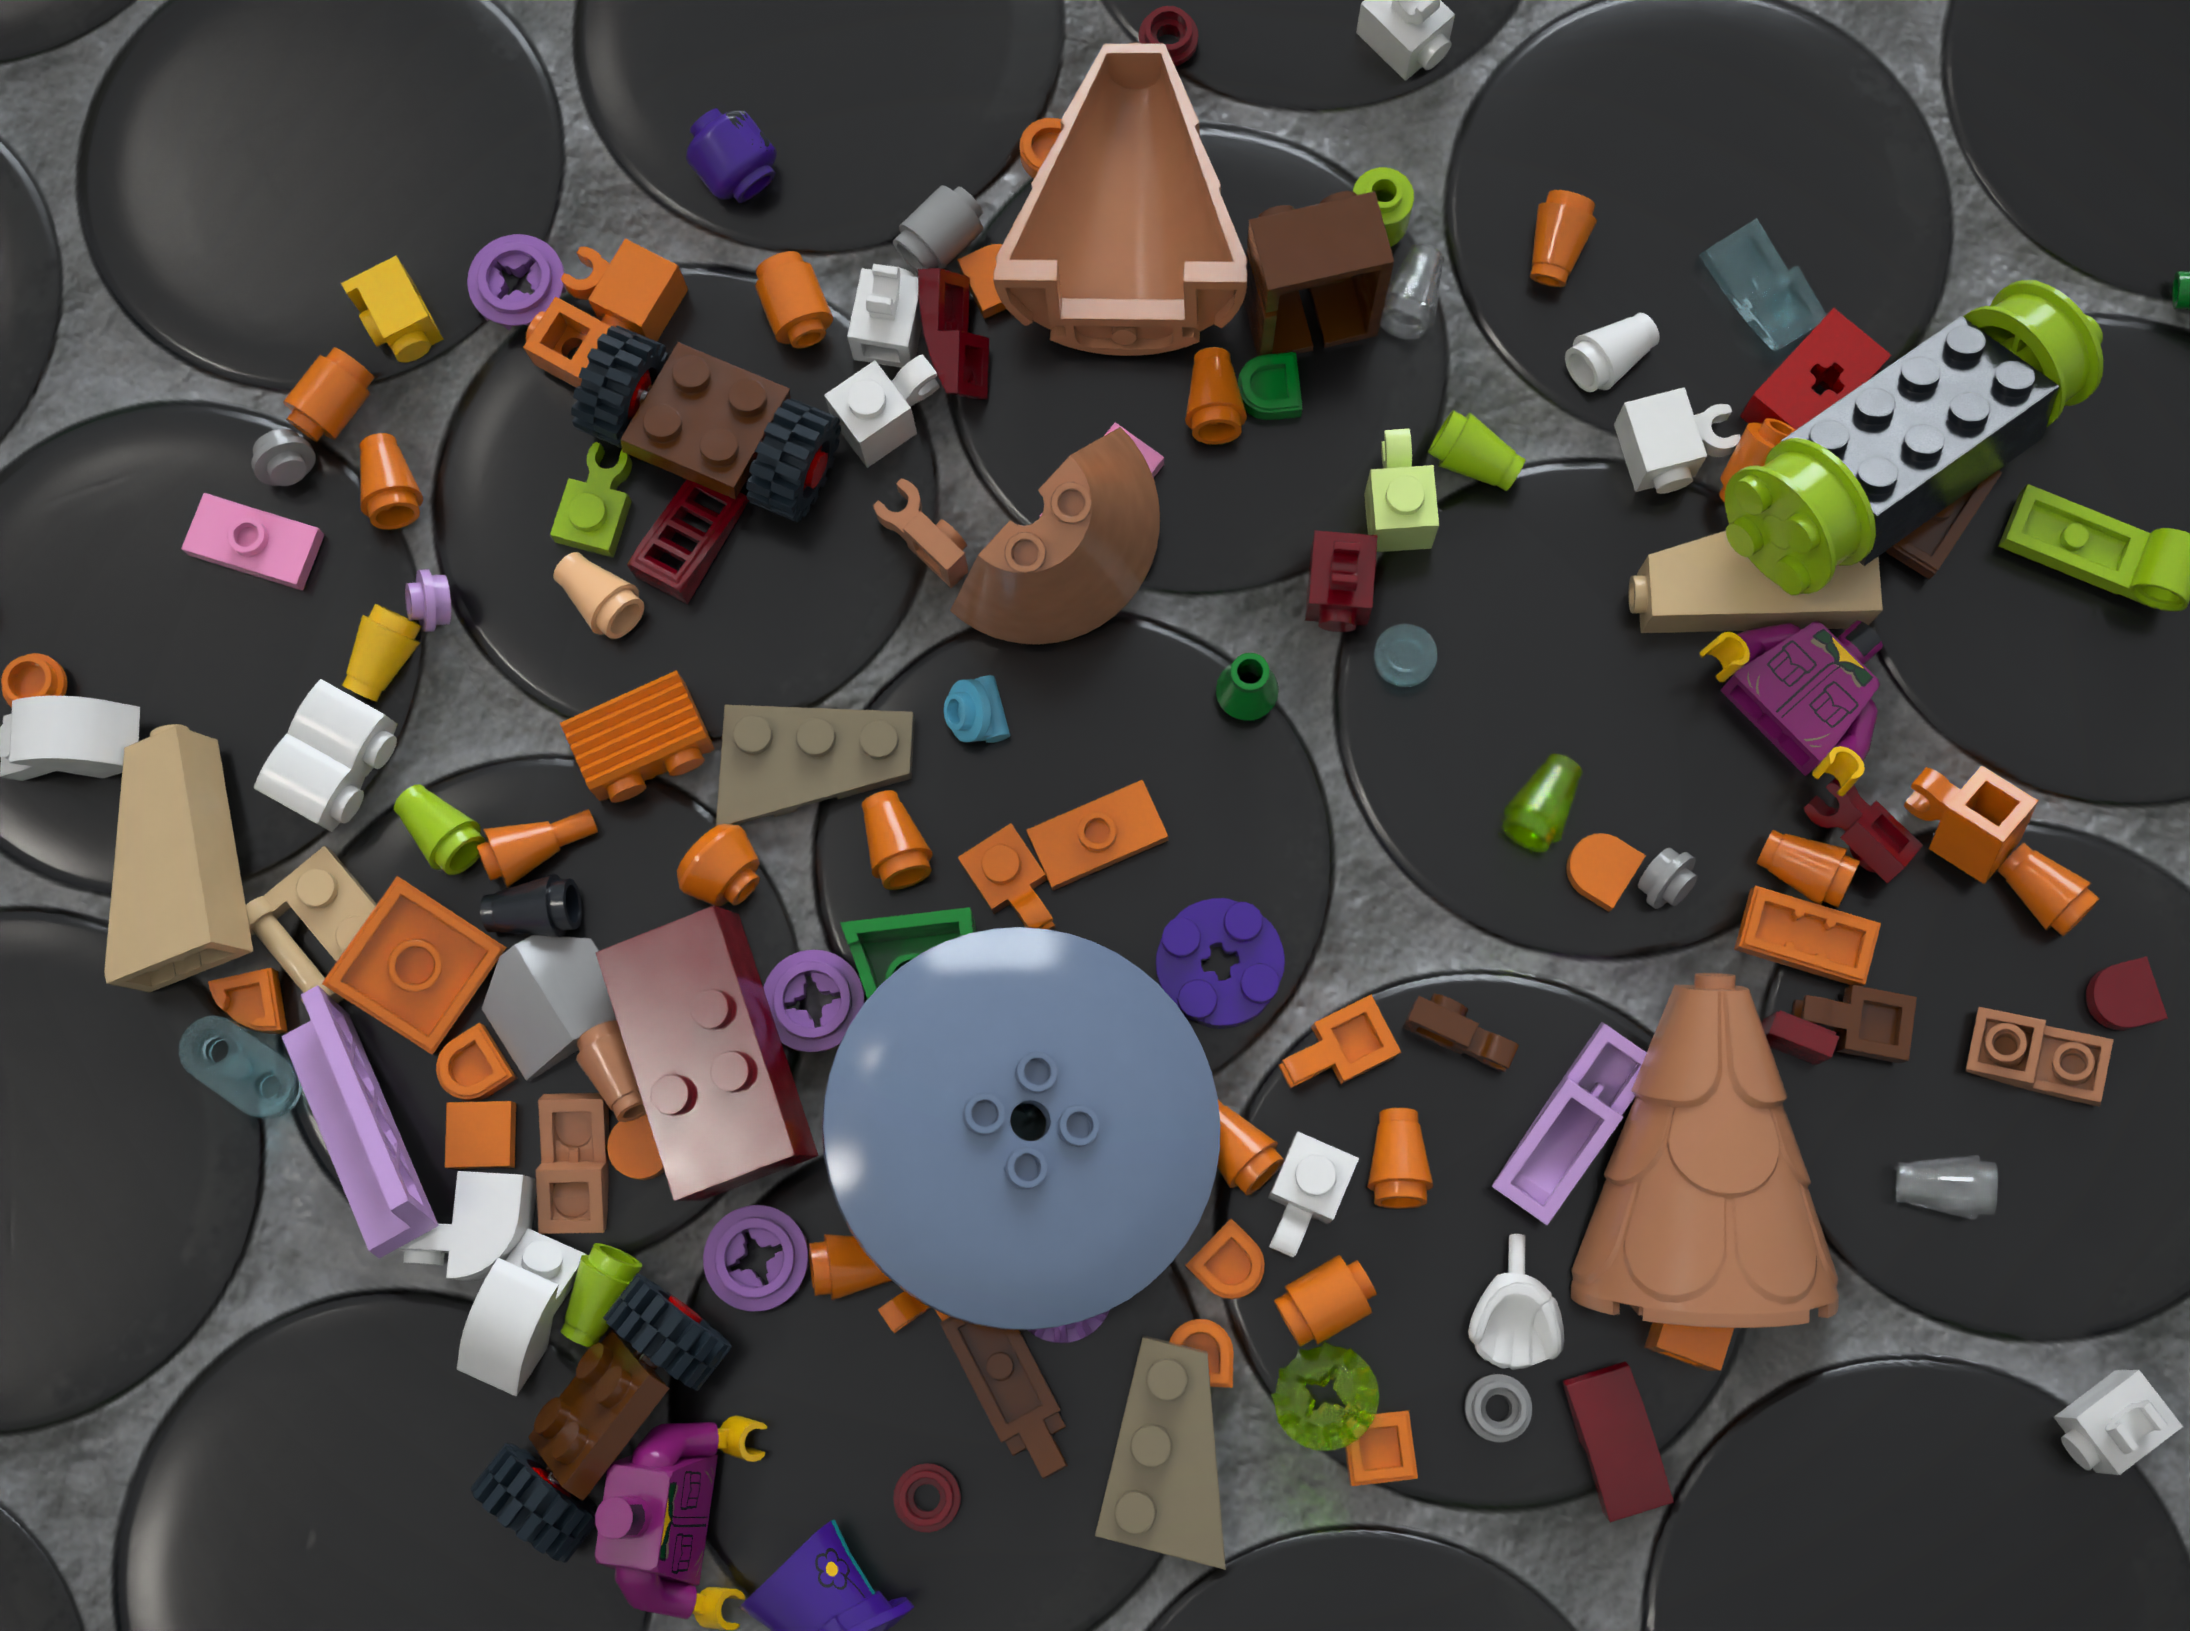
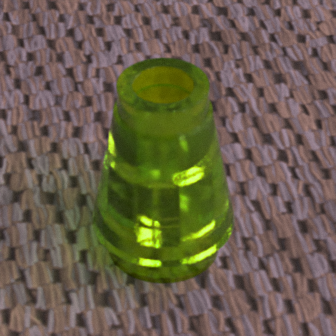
M1550 754L1545 763L1540 766L1504 808L1506 819L1502 828L1506 835L1517 844L1537 852L1547 851L1551 843L1560 841L1579 784L1578 781L1583 774L1581 767L1566 756Z

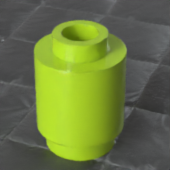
M1379 167L1362 174L1356 181L1353 192L1360 195L1375 191L1391 247L1397 244L1406 234L1414 203V190L1408 178L1401 172L1392 168Z

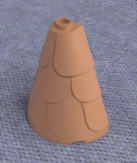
M1142 43L1104 44L1060 121L1061 132L1031 183L1032 190L995 258L997 265L994 269L993 281L996 292L1006 309L1024 326L1035 321L1050 329V340L1077 350L1105 355L1139 356L1174 351L1198 343L1200 331L1213 324L1223 328L1232 320L1245 298L1248 260L1222 199L1220 181L1200 139L1198 117L1166 45Z
M1695 974L1694 985H1674L1632 1087L1631 1091L1636 1098L1604 1172L1605 1184L1571 1270L1573 1276L1571 1299L1581 1306L1598 1312L1617 1315L1620 1314L1621 1303L1629 1305L1638 1315H1643V1321L1717 1328H1764L1809 1323L1810 1309L1818 1308V1317L1829 1318L1838 1312L1839 1295L1837 1284L1839 1279L1808 1189L1811 1181L1783 1106V1102L1788 1096L1750 990L1743 986H1735L1736 975Z

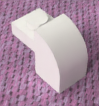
M35 696L12 700V713L3 716V724L0 727V777L25 781L54 771L97 778H106L120 774L123 770L124 748L139 742L140 707L75 696Z
M457 1171L452 1224H438L439 1226L396 1249L404 1251L403 1263L443 1266L445 1253H449L446 1278L462 1281L486 1278L498 1258L506 1260L523 1237L527 1228L532 1230L537 1191L536 1179L518 1174Z
M527 1228L523 1237L507 1259L498 1258L475 1298L462 1333L457 1370L517 1396L548 1349L553 1316L572 1289L580 1258L586 1254Z

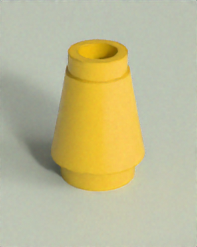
M375 604L369 617L365 615L361 617L346 671L347 676L342 686L377 702L381 692L387 688L420 644L415 638L421 625L410 621L394 611Z

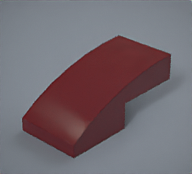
M941 268L918 269V294L924 337L940 382L948 394L976 400L987 399L989 338L968 332L970 277Z
M1624 1361L1564 1380L1563 1384L1578 1440L1586 1450L1602 1512L1611 1523L1674 1503L1657 1443L1628 1363Z

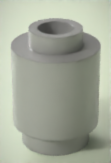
M941 185L899 225L901 233L893 240V245L904 261L917 273L918 269H944L983 231V226L979 220L983 211L973 196L962 187L951 190Z

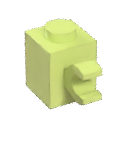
M1410 428L1384 430V441L1381 442L1383 469H1370L1364 493L1368 535L1378 536L1377 552L1431 549L1439 528L1434 465L1412 467Z

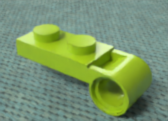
M2027 484L2020 491L1999 547L2152 608L2164 611H2182L2187 608L2190 601V533L2171 528H2160L2149 533L2030 484Z

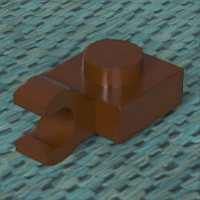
M1851 985L1844 990L1843 1002L1805 995L1803 1001L1794 1000L1792 1015L1831 1031L1839 1032L1837 1052L1901 1064L1909 1061L1917 997Z

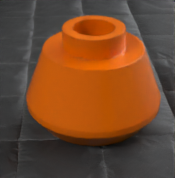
M720 824L705 833L689 849L678 866L677 878L679 889L686 895L717 907L727 902H730L733 906L743 902L755 890L760 881V877L756 874L760 861L744 829L739 825Z

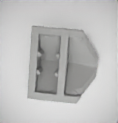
M532 935L515 944L499 957L482 1010L523 1077L528 1082L578 1051L576 1043L584 1032L598 1024L616 1020L595 953L599 949L591 938Z

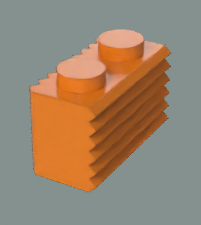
M677 670L560 722L586 785L599 801L610 798L611 802L617 803L631 799L646 789L645 780L653 779L667 771L670 776L688 773L704 763L703 754L711 753L715 749L686 683Z

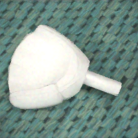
M1522 1234L1509 1235L1508 1273L1498 1274L1486 1288L1473 1312L1468 1330L1469 1339L1475 1344L1477 1353L1484 1360L1502 1369H1523L1547 1359L1553 1360L1562 1352L1565 1341L1562 1316L1556 1299L1552 1297L1551 1292L1540 1281L1525 1275V1235Z

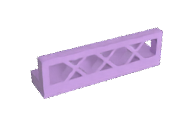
M317 985L301 994L311 1021L281 1037L368 1251L377 1258H381L439 1225L350 1015Z

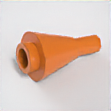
M587 809L551 824L549 821L483 829L487 841L476 845L489 880L492 881L502 877L508 888L559 852L560 847L598 833L590 810Z

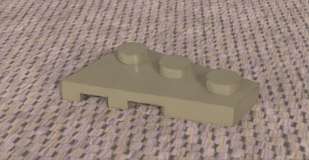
M725 705L716 826L720 824L741 826L742 823L770 815L778 817L797 811L799 807L834 797L842 799L912 779L914 713L906 711Z
M1143 1335L1095 1536L1226 1570L1208 1352Z

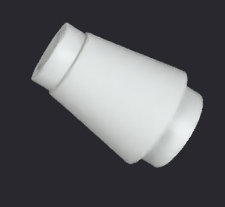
M1637 313L1633 317H1628L1577 336L1574 339L1573 347L1569 348L1565 354V362L1569 374L1575 383L1587 392H1594L1597 389L1609 390L1652 347L1659 343L1660 335L1658 328L1648 315Z

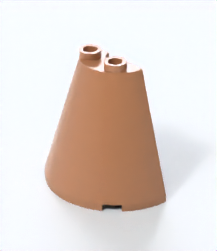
M1121 427L1071 454L1038 489L1043 497L1044 509L1036 522L1023 526L1009 521L978 554L950 610L954 615L974 629L991 637L1020 644H1048L1074 639L1091 632L1113 618L1129 603L1144 582L1155 556L1160 532V509L1156 485L1150 468L1139 448Z

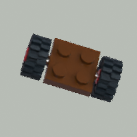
M618 325L608 328L607 335L602 333L597 339V350L592 348L587 356L589 360L587 368L582 367L580 371L581 385L574 390L573 398L577 399V401L571 407V415L575 416L572 423L574 427H577V430L620 447L626 454L735 500L750 473H752L746 487L749 490L747 499L750 503L796 522L801 521L802 516L805 517L809 513L810 504L814 505L819 497L818 490L820 487H824L828 479L826 477L828 468H832L835 460L832 456L838 449L840 439H837V437L841 433L840 419L791 398L790 388L680 342L676 344L672 353L668 356V353L665 352L667 348L664 344Z
M636 1274L603 1317L607 1321L606 1323L617 1332L611 1329L601 1343L593 1345L585 1352L578 1363L576 1376L559 1398L555 1397L548 1401L537 1415L534 1430L528 1438L543 1460L540 1458L535 1459L529 1451L523 1448L520 1449L515 1444L505 1443L471 1487L474 1498L483 1504L482 1507L488 1513L495 1515L498 1518L497 1521L505 1528L509 1527L516 1533V1537L523 1542H530L535 1550L542 1554L546 1552L551 1559L556 1561L560 1560L563 1563H567L594 1528L597 1508L587 1498V1495L670 1389L654 1370L657 1367H662L669 1375L698 1391L732 1348L730 1342L712 1328L707 1321L669 1292H665L659 1285L643 1275Z

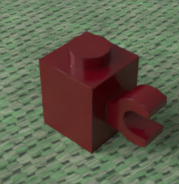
M1314 531L1310 552L1305 621L1319 622L1318 626L1321 629L1333 632L1353 631L1356 629V625L1367 626L1373 606L1377 535Z

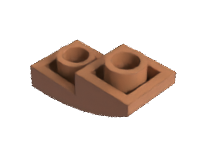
M1979 1007L1966 1072L2034 1092L2100 1107L2114 1039L2046 1026V1020Z

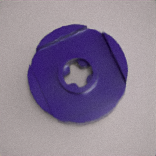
M1227 898L1202 900L1183 909L1165 926L1156 953V975L1161 988L1177 1004L1184 1016L1197 1021L1200 1025L1214 1029L1237 1027L1258 1017L1276 996L1285 967L1283 945L1272 923L1253 904L1237 902ZM1220 946L1225 954L1234 953L1238 959V964L1230 967V978L1226 980H1218L1215 971L1204 972L1201 962L1210 958V949Z

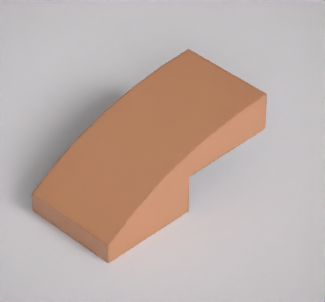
M600 1093L543 1094L538 1100L541 1164L536 1169L538 1232L540 1234L604 1233L607 1226L609 1156L607 1151L609 1106Z

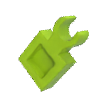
M595 442L587 454V466L589 468L587 482L568 478L550 536L555 543L614 558L632 503L628 493L617 491V487L628 478L632 468V460L629 454L621 450L619 461L614 467L609 469L601 468L600 462L605 451L600 443Z

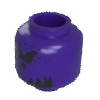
M715 108L702 115L691 126L690 133L694 138L687 148L686 160L711 193L718 199L727 200L735 198L739 203L745 202L762 191L775 177L776 172L772 166L776 160L777 151L745 111L733 110L722 114Z

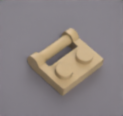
M323 846L264 896L257 897L247 903L246 910L250 934H255L303 993L318 985L337 1004L344 999L322 985L325 977L277 920L292 908L333 959L337 961L377 905L334 852Z

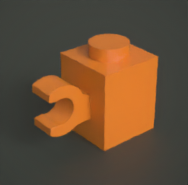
M626 238L610 263L604 260L594 249L579 247L576 253L581 263L593 268V271L589 277L581 280L564 273L560 279L568 293L575 298L588 300L598 320L610 326L616 327L618 325L657 342L688 291L679 266Z
M1983 766L1975 772L1961 789L1950 783L1938 771L1926 767L1912 783L1911 788L1915 791L1905 801L1904 807L1912 815L1922 820H1940L1929 849L1985 884L2020 843L2039 800Z

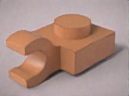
M901 478L896 485L898 492L908 500L907 506L902 511L892 512L878 500L873 505L876 517L884 527L898 533L907 542L908 548L952 588L969 572L966 556L963 552L967 544L960 534L946 521L941 519L935 525L922 513V503L917 488L908 480Z

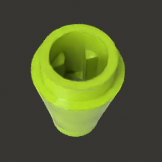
M1452 410L1442 424L1428 451V454L1440 460L1438 467L1492 486H1498L1505 491L1512 486L1525 463V458L1516 454L1515 450L1471 412L1465 417L1455 410Z
M420 784L409 787L397 798L394 804L395 813L400 817L433 869H443L448 875H456L468 869L478 860L480 856L476 845L486 842L485 838L480 834L481 827L478 822Z
M595 1243L590 1254L582 1255L580 1258L564 1318L565 1322L560 1332L571 1341L586 1347H592L599 1343L601 1337L604 1336L610 1327L603 1317L636 1274H639L642 1263L630 1254L615 1247Z

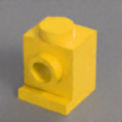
M397 255L341 283L346 294L359 310V317L376 347L387 343L399 362L406 363L417 360L424 356L432 345L444 340L415 283Z

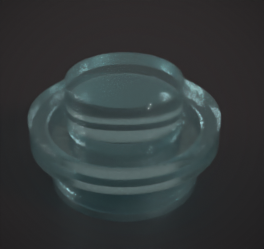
M1399 624L1387 629L1379 637L1374 649V663L1379 674L1387 682L1400 687H1412L1424 682L1432 674L1438 656L1436 644L1429 633L1412 624Z

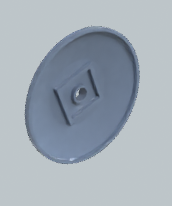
M996 928L969 933L945 941L919 954L886 979L863 1004L848 1027L836 1051L828 1075L822 1115L823 1154L831 1189L850 1232L866 1255L882 1273L903 1291L941 1313L975 1325L1010 1330L1054 1328L1089 1319L1129 1300L1151 1284L1184 1248L1201 1219L1216 1176L1220 1151L1218 1096L1211 1068L1191 1024L1161 986L1139 967L1104 946L1072 934L1041 928ZM1031 1104L1042 1111L1046 1119V1129L1039 1140L1026 1141L1014 1133L1010 1118L1016 1106Z

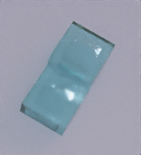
M1757 218L1699 254L1710 274L1735 309L1774 352L1816 327L1827 315L1799 267L1796 266L1790 270L1786 268Z

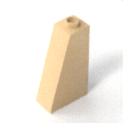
M1726 531L1649 554L1639 569L1637 576L1630 577L1628 591L1631 613H1640L1641 633L1746 631L1783 623H1791L1803 629L1815 621L1822 623L1827 629L1848 628L1857 620L1869 625L1883 611L1878 557L1865 566L1860 562L1849 566L1837 565L1831 581L1819 591L1811 594L1790 595L1779 585L1767 578L1748 557L1738 554L1728 542Z
M179 724L155 728L150 732V737L124 748L104 972L106 984L145 992H153L254 952L218 740L190 731L187 726Z

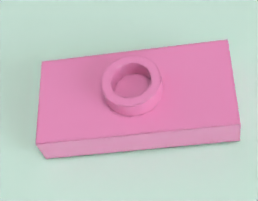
M203 493L181 549L189 556L303 591L325 534L317 527Z

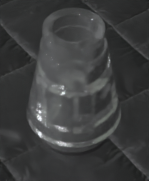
M1427 244L1411 246L1408 254L1390 280L1380 324L1389 334L1403 339H1417L1424 335L1426 329L1434 325L1442 265L1444 262L1443 254L1435 247Z
M1978 1154L1912 1161V1163L1898 1162L1896 1172L1897 1202H1908L1911 1205L1974 1221L1977 1220L1978 1214L1994 1215L1998 1187L1997 1166L1995 1162L1980 1161Z

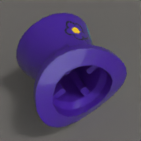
M834 1519L813 1534L738 1608L771 1631H887L896 1625L915 1606L906 1597L887 1601L880 1591L875 1592L849 1551Z

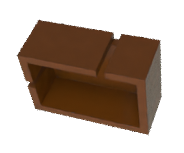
M1342 191L1327 196L1320 204L1294 209L1290 205L1275 206L1263 211L1258 218L1249 219L1248 249H1246L1248 260L1247 288L1243 302L1258 356L1288 352L1301 354L1313 351V342L1299 290L1309 288L1324 348L1378 336L1394 266V258L1375 191L1360 195L1352 191Z

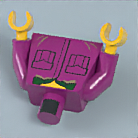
M1857 620L1837 638L1822 623L1817 621L1812 622L1803 629L1791 623H1783L1749 629L1739 634L1723 632L1699 652L1702 658L1706 655H1712L1721 662L1723 670L1715 676L1719 682H1724L1733 675L1720 691L1804 776L1813 770L1812 775L1818 780L1824 772L1829 773L1840 783L1841 788L1837 791V794L1844 796L1864 774L1865 767L1863 761L1870 750L1878 715L1877 707L1871 697L1880 686L1878 679L1864 664L1883 647L1879 635L1869 625Z
M735 1415L724 1421L720 1429L717 1428L714 1422L660 1424L648 1432L634 1449L633 1455L614 1461L607 1470L603 1501L598 1506L595 1514V1525L598 1530L595 1559L597 1564L615 1570V1581L626 1601L633 1608L681 1619H689L694 1614L699 1625L709 1629L736 1630L740 1627L738 1623L726 1622L722 1617L721 1608L726 1598L745 1600L743 1592L732 1588L707 1587L700 1593H697L695 1586L700 1585L718 1455H715L717 1449H721L727 1455L745 1461L756 1462L761 1460L765 1456V1451L745 1447V1439L748 1433L754 1429H767L764 1423Z

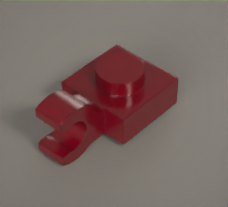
M1834 778L1826 788L1837 798L1839 808L1829 807L1816 795L1804 807L1805 813L1812 822L1821 827H1839L1844 829L1845 832L1840 838L1849 846L1853 858L1859 860V865L1864 869L1876 872L1886 883H1889L1908 865L1922 848L1923 844L1877 800L1871 806L1867 804L1858 794L1855 785L1844 796H1839L1837 791L1841 788L1840 783Z

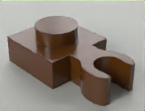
M1433 994L1431 999L1428 1000L1418 996L1402 1028L1460 1055L1465 1053L1501 1072L1509 1069L1519 1047L1517 1043L1478 1027L1479 1023L1466 1018L1469 1009L1451 998L1440 994Z

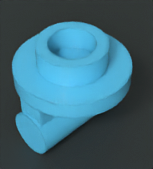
M987 675L976 679H963L957 681L952 686L944 702V718L948 727L960 741L967 743L986 740L987 743H994L1011 736L995 676Z

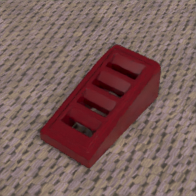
M686 479L629 560L627 566L634 577L688 605L748 504L747 496L739 493L735 500ZM702 492L725 504V507L718 514L695 502L698 494ZM690 513L711 524L710 528L705 533L685 523L683 519L686 514ZM676 532L698 543L692 552L671 541ZM664 552L684 562L679 571L659 561Z

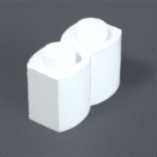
M320 679L297 710L288 733L281 739L266 760L258 775L254 789L332 832L340 822L343 824L349 822L359 810L364 797V792L360 790L364 779L373 768L380 769L390 759L397 743L394 732L398 724L385 714Z

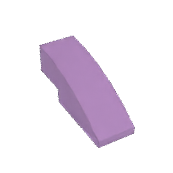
M1601 1022L1531 1124L1492 1184V1187L1548 1225L1623 1119L1622 1114L1635 1097L1631 1090L1647 1052Z

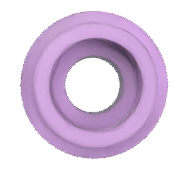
M429 569L418 570L416 583H406L405 586L407 615L410 621L419 620L423 632H434L436 625L450 624L451 598L446 575H431Z

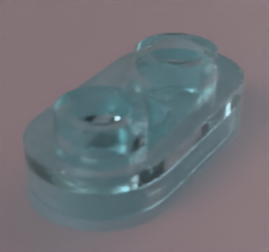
M206 1016L193 1022L181 1037L179 1057L186 1071L243 1112L263 1119H274L287 1114L297 1104L302 1093V1086L292 1061L238 1023L220 1016ZM225 1040L228 1044V1053L223 1060L214 1062L211 1056L212 1048L217 1042ZM275 1075L279 1080V1089L274 1096L265 1098L262 1093V1084L268 1077Z

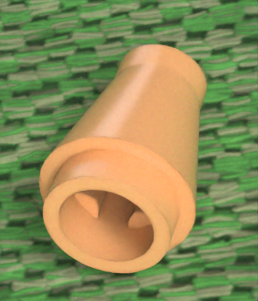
M579 552L568 554L556 566L553 574L554 580L563 587L595 634H605L610 639H617L626 635L637 625L643 615L645 605L639 598V590L635 585L590 562Z

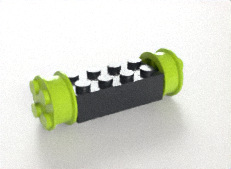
M2022 280L2009 284L1998 292L1990 306L1976 308L1963 317H1959L1782 439L1768 453L1764 466H1748L1735 473L1728 481L1725 490V509L1729 525L1726 528L1728 542L1738 554L1748 557L1767 578L1779 585L1790 595L1811 594L1819 591L1831 581L1837 565L1849 566L1858 562L1863 566L1867 565L2040 441L2044 436L2046 427L2058 419L2064 406L2081 403L2096 391L2103 375V354L2101 349L2103 334L2099 324L2092 317L2085 315L2064 293L2048 284L2037 280Z

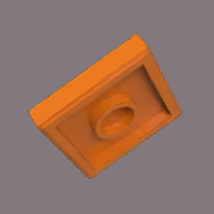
M396 876L322 981V985L433 1055L507 947Z

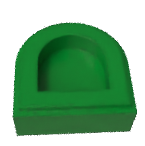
M1296 352L1261 355L1251 359L1244 365L1239 374L1238 386L1248 414L1261 420L1288 419L1302 416L1303 408Z

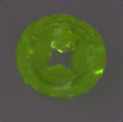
M1325 1341L1321 1347L1311 1350L1298 1349L1296 1358L1287 1367L1279 1368V1381L1276 1391L1271 1394L1278 1418L1277 1421L1287 1435L1298 1444L1318 1451L1340 1449L1358 1440L1372 1424L1379 1404L1378 1383L1370 1366L1351 1348L1336 1347ZM1336 1378L1333 1389L1346 1407L1343 1408L1338 1404L1333 1406L1329 1403H1323L1318 1410L1312 1411L1315 1406V1400L1309 1394L1305 1385L1308 1383L1311 1386L1316 1384L1320 1387H1325L1331 1379L1334 1380Z

